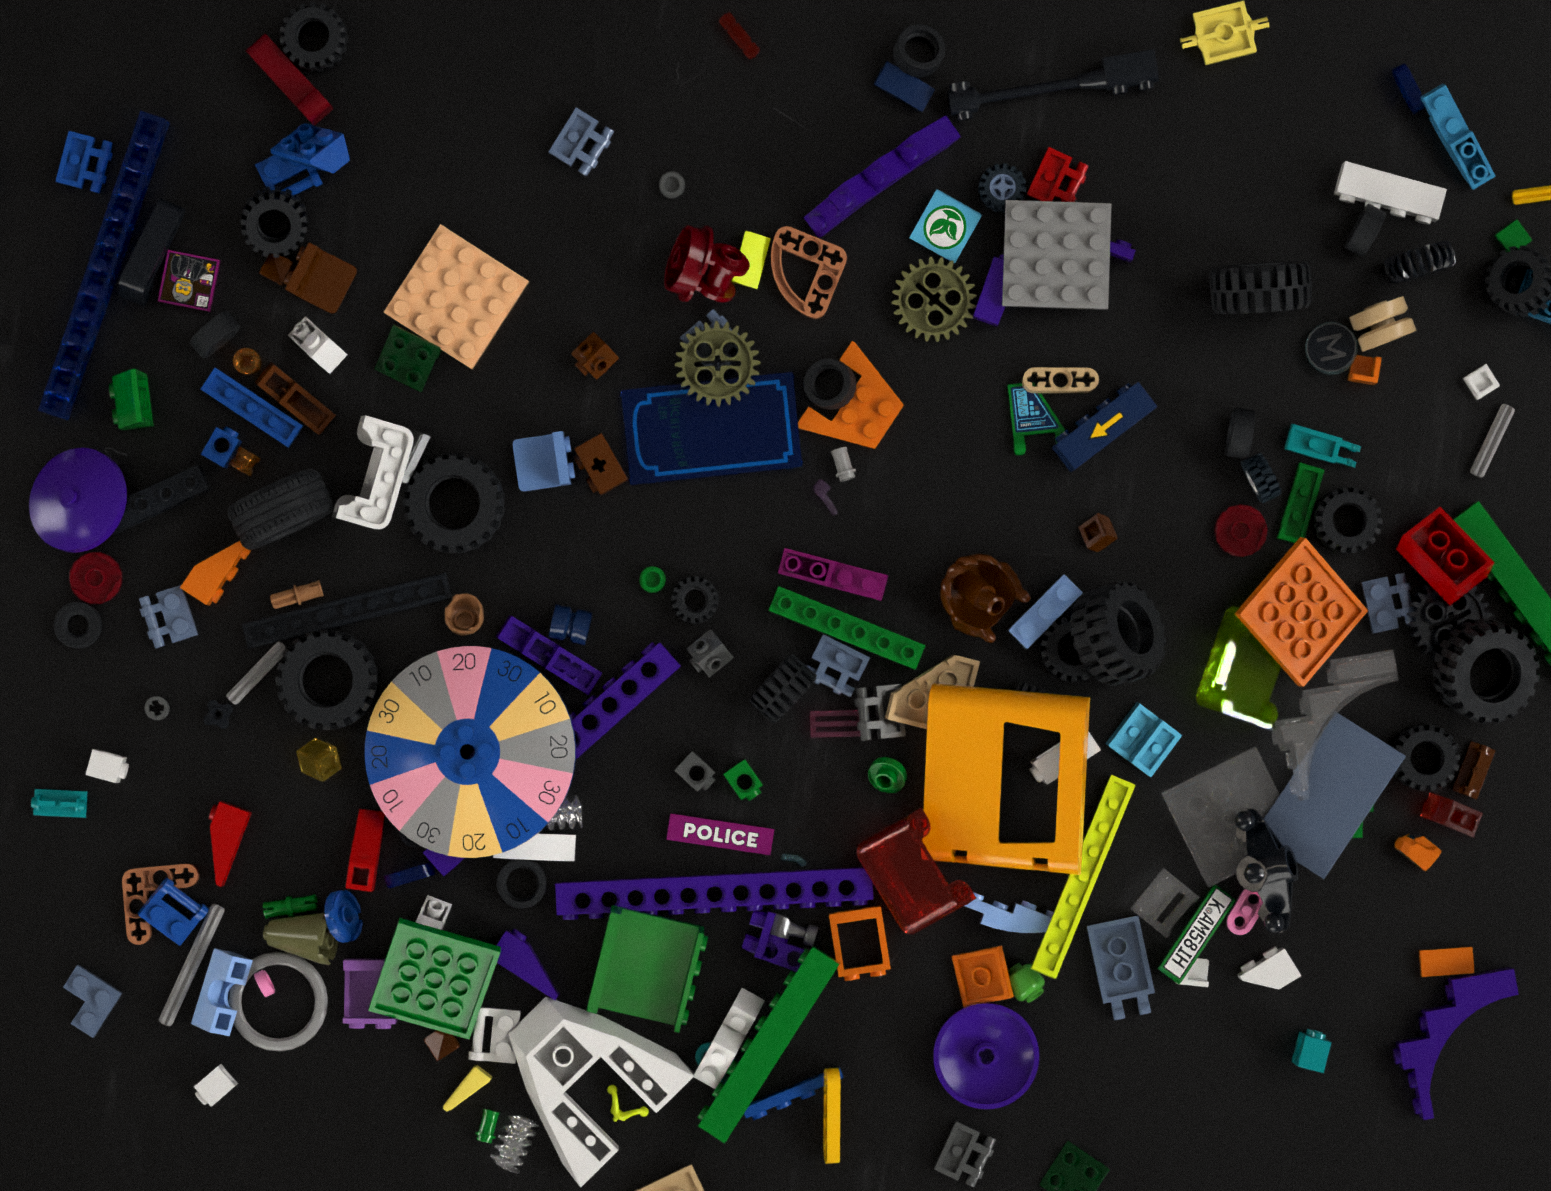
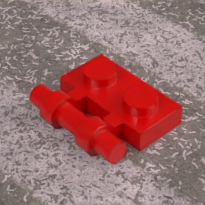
M1048 147L1026 196L1037 201L1052 202L1054 197H1056L1061 202H1075L1077 199L1075 195L1080 184H1084L1086 180L1085 173L1089 166L1079 162L1076 170L1069 168L1072 157ZM1064 176L1071 179L1066 192L1058 189Z

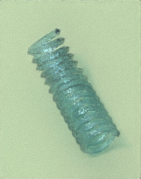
M783 854L781 857L782 861L797 862L801 867L807 864L803 860L804 858H800L798 855L785 854L784 856Z

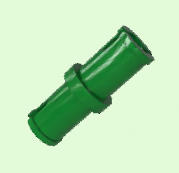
M316 894L298 898L287 896L285 900L263 902V908L266 909L263 911L265 919L283 915L294 917L297 913L318 911V905L315 904L318 902Z

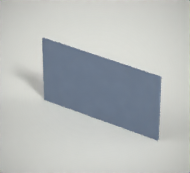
M1335 712L1267 815L1264 816V820L1282 845H1288L1292 849L1296 862L1325 879L1406 756Z

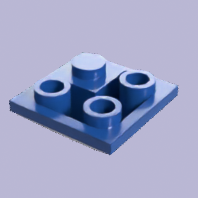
M305 123L298 126L295 131L281 139L277 145L270 149L273 155L333 174L350 161L343 133Z

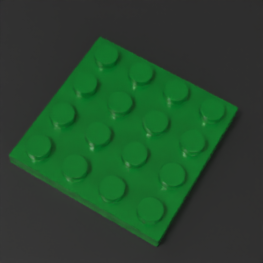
M399 918L368 1011L470 1039L497 964L501 947Z

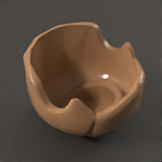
M468 593L456 594L453 596L451 603L445 607V623L455 634L460 636L473 634L483 624L484 609L476 596Z

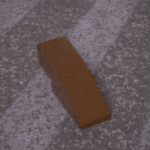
M272 362L255 381L260 388L318 435L323 432L336 416Z

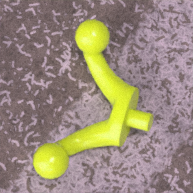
M615 1085L608 1086L607 1092L612 1095L610 1112L614 1115L613 1121L617 1122L618 1119L625 1121L638 1114L642 1117L648 1115L649 1110L645 1106L625 1112L620 1110L617 1087Z

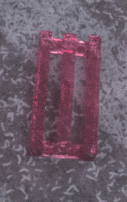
M858 710L810 711L811 738L861 736L860 730L816 732V727L857 726L859 722ZM857 715V721H815V716Z

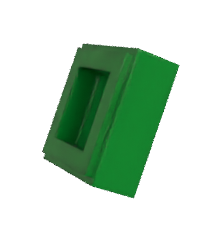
M1515 220L1495 235L1506 252H1510L1509 247L1516 246L1520 249V246H1526L1532 241L1518 220Z

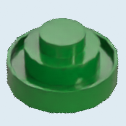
M881 757L874 760L868 770V778L876 789L886 793H896L905 785L907 772L905 767L895 759Z

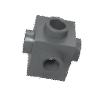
M711 629L686 648L692 656L689 660L698 672L704 670L709 678L734 658Z

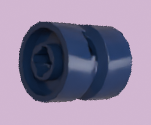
M556 604L549 637L559 640L569 637L571 642L585 645L591 624L592 612L578 609L573 613L570 607Z

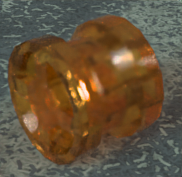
M242 348L235 353L233 365L240 373L253 375L261 368V357L253 349Z
M238 445L236 456L230 459L228 464L251 477L253 474L252 468L255 464L259 463L261 458Z

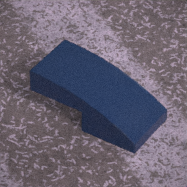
M887 61L874 82L875 86L892 97L900 99L919 112H923L935 91L928 84L904 73L899 67Z

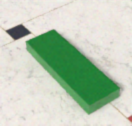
M1298 463L1277 539L1295 543L1300 537L1305 538L1324 469Z

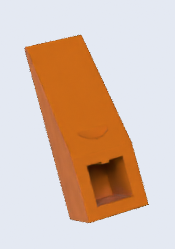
M240 541L195 565L180 588L205 605L210 606L212 602L216 604L224 593V590L221 589L226 580L230 582L238 572L237 563L241 558L245 560L251 550L243 547Z

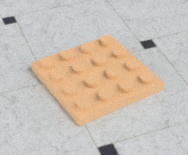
M440 224L384 313L425 340L441 347L442 351L473 370L529 281Z

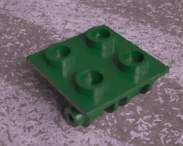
M393 325L375 370L422 392L435 360L438 359L441 353V347L401 327Z
M1067 1141L1039 1185L1047 1191H1096L1110 1169Z

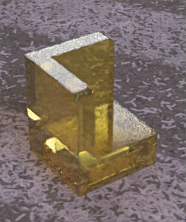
M319 739L311 740L296 751L301 772L319 781L324 782L342 769L337 747Z

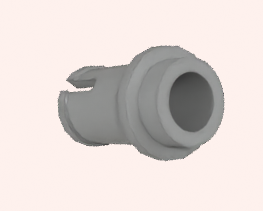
M847 447L831 451L838 472L836 478H839L840 482L855 478L854 473L856 469L852 468Z

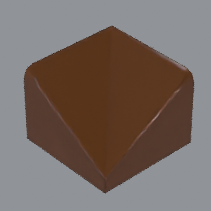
M270 253L259 274L284 286L285 278L288 272L293 269L295 262L279 255V258H273V254Z
M1097 513L1078 527L1087 549L1096 552L1101 551L1118 539L1109 517Z
M437 1030L423 1039L436 1061H439L461 1046L454 1035Z

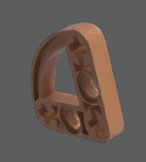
M781 227L774 236L771 248V268L775 283L782 296L794 309L809 318H821L828 309L847 260L846 252L837 245L795 228ZM786 232H790L791 238L798 241V236L804 237L800 242L799 251L793 250L796 244L788 242L786 246L782 245V239L779 238L780 234L785 235ZM808 241H813L818 245V252L813 256H809L803 251V246ZM823 245L828 247L826 253L833 255L835 251L839 252V257L843 261L832 265L830 264L831 259L824 256L823 261L818 260L822 254ZM782 250L819 265L805 302L793 292L786 281L781 262ZM823 275H827L833 280V285L828 290H822L818 286V279ZM815 289L823 295H829L827 300L823 297L821 298L820 306L823 307V310L812 314L808 304L809 302L814 303L817 295L812 294L813 290Z

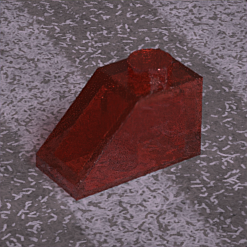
M1430 792L1424 803L1421 817L1474 838L1483 813Z

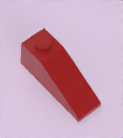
M220 801L218 805L214 804L208 818L212 820L210 832L216 885L220 887L225 885L252 814L251 811L225 801Z

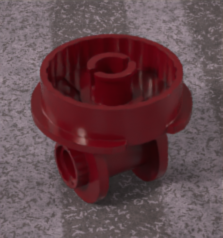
M687 225L678 235L671 250L665 271L664 286L666 290L678 294L679 300L683 302H688L695 290L711 300L729 302L736 293L732 278L734 276H743L747 273L750 267L749 260L734 246L723 243L714 244V234L711 227L705 225L699 229Z

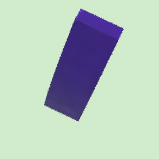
M511 615L508 616L496 635L504 643L587 695L590 694L602 675V672Z

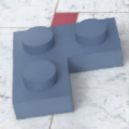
M80 965L75 967L63 988L85 1001L71 1024L94 1038L119 1000L122 992Z

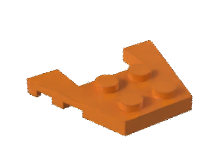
M852 341L839 361L845 363L850 369L861 375L860 380L856 384L853 398L847 405L840 408L832 421L808 406L795 427L875 449L904 404L857 344Z

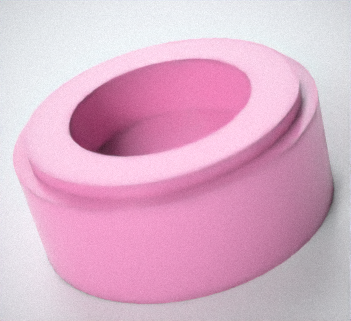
M265 970L254 974L255 980L265 997L275 993L274 985Z

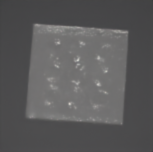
M1256 747L1161 792L1208 888L1235 875L1238 864L1243 858L1247 857L1246 843L1236 837L1235 817L1237 813L1245 808H1254L1265 818L1264 816L1267 815L1280 796Z

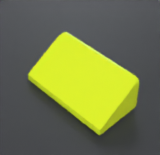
M745 231L740 251L749 260L750 267L745 275L734 276L732 283L758 289L771 238Z

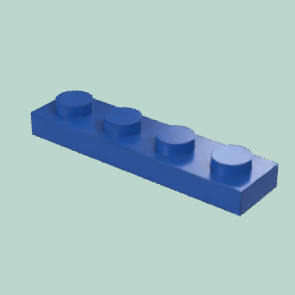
M217 368L213 369L201 387L202 391L288 448L303 428V425Z
M835 1067L839 1069L840 1079L844 1078L840 1067ZM824 1072L751 1102L744 1113L745 1117H752L753 1120L767 1115L766 1110L776 1106L777 1110L791 1105V1100L800 1096L804 1100L815 1095V1090L824 1086Z

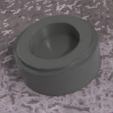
M673 171L663 174L659 180L660 192L670 199L679 197L685 189L683 177Z

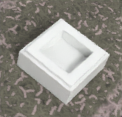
M1484 364L1463 378L1476 400L1500 386L1487 364Z

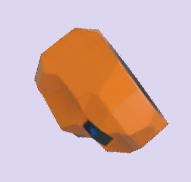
M1406 834L1398 837L1394 842V847L1423 871H1427L1442 852L1424 836L1414 837Z

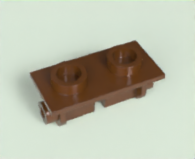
M1471 741L1452 790L1477 799L1496 750Z

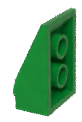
M130 369L112 376L113 383H109V393L111 399H115L116 409L112 410L114 425H118L120 430L154 426L147 374L137 369Z

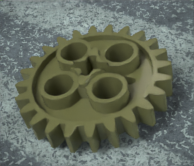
M929 257L927 265L924 264L922 259H919L918 268L909 264L910 274L904 271L901 272L905 278L904 281H895L900 286V290H893L892 293L899 297L898 300H894L891 303L899 305L900 309L896 310L894 315L902 314L903 318L898 323L903 324L907 322L909 324L906 332L914 328L916 330L915 338L924 333L925 341L929 340L930 335H934L935 341L939 342L940 334H943L948 340L950 338L949 331L952 330L958 335V325L967 327L963 319L965 317L973 318L968 313V309L976 308V305L970 303V299L977 297V295L970 294L969 290L975 285L966 284L965 281L970 275H960L962 266L956 270L952 269V260L946 266L944 265L943 257H940L937 264H934L933 258ZM930 273H935L940 278V284L934 289L929 288L925 283V278ZM916 284H921L933 295L939 293V301L952 311V315H948L936 304L930 306L928 304L930 299L916 288ZM950 290H955L960 295V301L953 306L949 305L945 300V295ZM913 293H918L923 298V304L917 309L910 307L908 303V298ZM933 310L940 311L943 316V321L937 326L930 324L928 320V315Z
M715 321L714 328L711 329L706 322L702 332L699 328L695 327L696 336L693 337L687 333L686 337L689 343L680 342L684 352H676V356L681 358L682 362L675 363V367L682 368L683 370L676 374L677 378L685 377L681 387L690 386L687 395L690 396L696 392L698 394L696 402H699L704 397L706 398L707 406L710 405L712 400H716L717 407H720L721 400L724 399L728 405H731V397L733 396L736 400L741 401L739 394L741 391L747 395L749 394L746 385L755 386L756 384L751 379V376H759V372L753 369L754 366L760 365V361L753 360V357L758 355L759 351L750 350L755 343L754 340L745 341L748 335L747 332L738 335L739 326H736L732 331L729 330V322H726L724 327L720 328L718 321ZM734 344L738 348L737 355L731 358L725 356L723 353L724 346ZM700 345L710 346L712 353L709 357L701 358L698 356L696 351ZM719 357L721 362L740 361L741 365H723L720 371H716L714 366L695 367L694 363H713L715 358ZM704 370L710 372L713 377L712 381L705 385L697 380V375ZM726 371H736L739 375L738 381L733 384L727 383L723 377Z

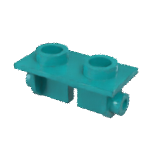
M35 789L34 797L31 800V807L34 808L33 815L86 818L88 791Z

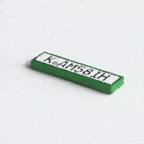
M1216 885L1212 886L1157 969L1177 984H1180L1236 900Z

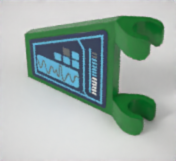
M1022 383L1007 385L1015 455L1025 454L1024 436L1055 433L1056 438L1065 431L1041 393L1027 392L1023 388Z

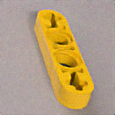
M838 1068L824 1069L823 1153L825 1164L840 1162L841 1084Z

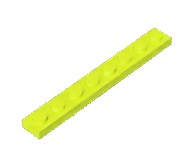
M1110 775L1083 840L1081 874H1069L1030 969L1053 979L1057 978L1133 793L1135 784Z

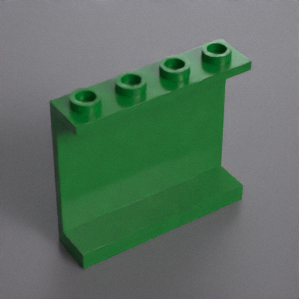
M612 905L587 1003V1012L597 1014L598 1008L674 1025V1032L679 1033L681 1025L686 1026L689 1010L685 1008L687 1000H693L696 986L691 984L693 976H699L702 961L698 960L699 952H705L708 936L704 935V926Z

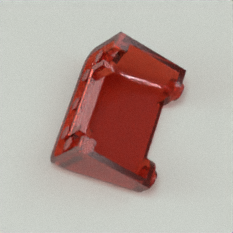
M922 807L885 826L862 841L857 847L859 861L899 927L907 934L921 931L976 899L966 882L956 880L950 884L947 883L921 839L927 836L931 829L930 821Z

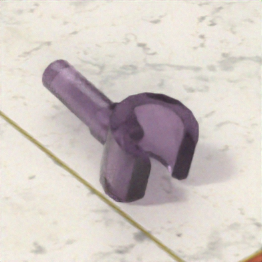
M820 479L813 486V491L822 499L834 516L838 511L826 495L831 487Z

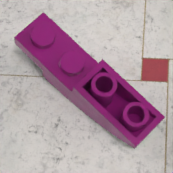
M784 548L778 574L882 601L888 575L787 548Z

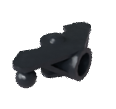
M1245 808L1238 812L1235 817L1236 837L1247 845V857L1240 861L1236 870L1237 879L1243 888L1251 892H1258L1263 904L1258 911V915L1263 920L1266 930L1271 933H1282L1290 925L1293 882L1297 881L1299 876L1297 862L1292 849L1288 845H1282L1261 814L1254 808Z

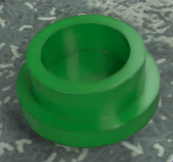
M651 566L641 572L639 581L645 591L655 593L664 587L666 577L660 568Z

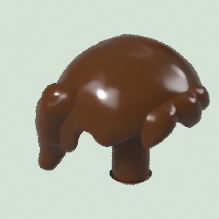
M982 553L959 557L948 568L941 582V601L951 618L953 627L964 634L982 638L988 643H992L996 639L991 627L1009 610L1015 599L1022 603H1027L1031 599L1029 593L1022 587L1018 575L1008 563L998 562L992 556Z

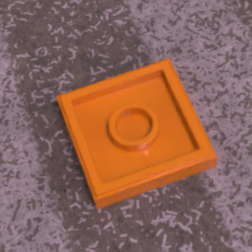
M1002 945L951 956L963 1007L1014 997Z

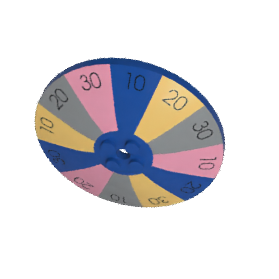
M461 646L440 650L424 656L400 672L387 686L376 703L369 720L365 739V765L368 781L378 805L389 821L401 833L420 846L436 853L460 858H478L500 854L520 846L538 834L552 820L563 804L572 783L576 763V741L571 717L565 703L551 682L536 668L519 657L497 649L480 646ZM465 744L472 745L475 750L474 756L469 760L464 759L460 753L461 748Z

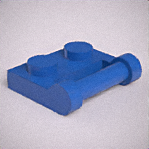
M276 155L255 164L265 186H270V190H275V185L308 170L310 176L281 191L285 192L286 189L292 191L291 195L294 196L314 185L318 187L323 184L316 169Z
M165 878L137 914L180 946L199 921L206 916L209 908L204 904H198L175 887L172 880ZM166 894L170 895L193 912V914L187 918L162 898Z

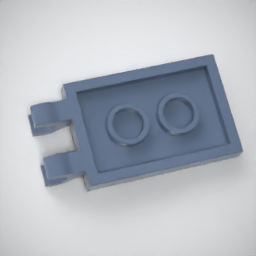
M1139 916L1086 926L1103 1004L1111 1002L1114 1020L1125 1018L1122 1000L1134 997L1137 998L1140 1015L1151 1013L1148 994L1155 993Z

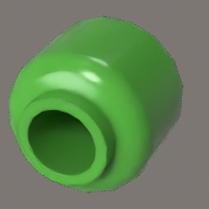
M1017 963L1008 970L1013 995L1018 1001L1030 1003L1044 992L1045 980L1039 972L1030 969L1032 964L1022 966L1021 963Z

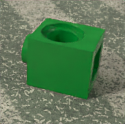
M746 759L723 774L741 800L746 797L750 801L761 793L759 788L763 784ZM742 774H747L752 778V785L748 789H741L737 784V778Z

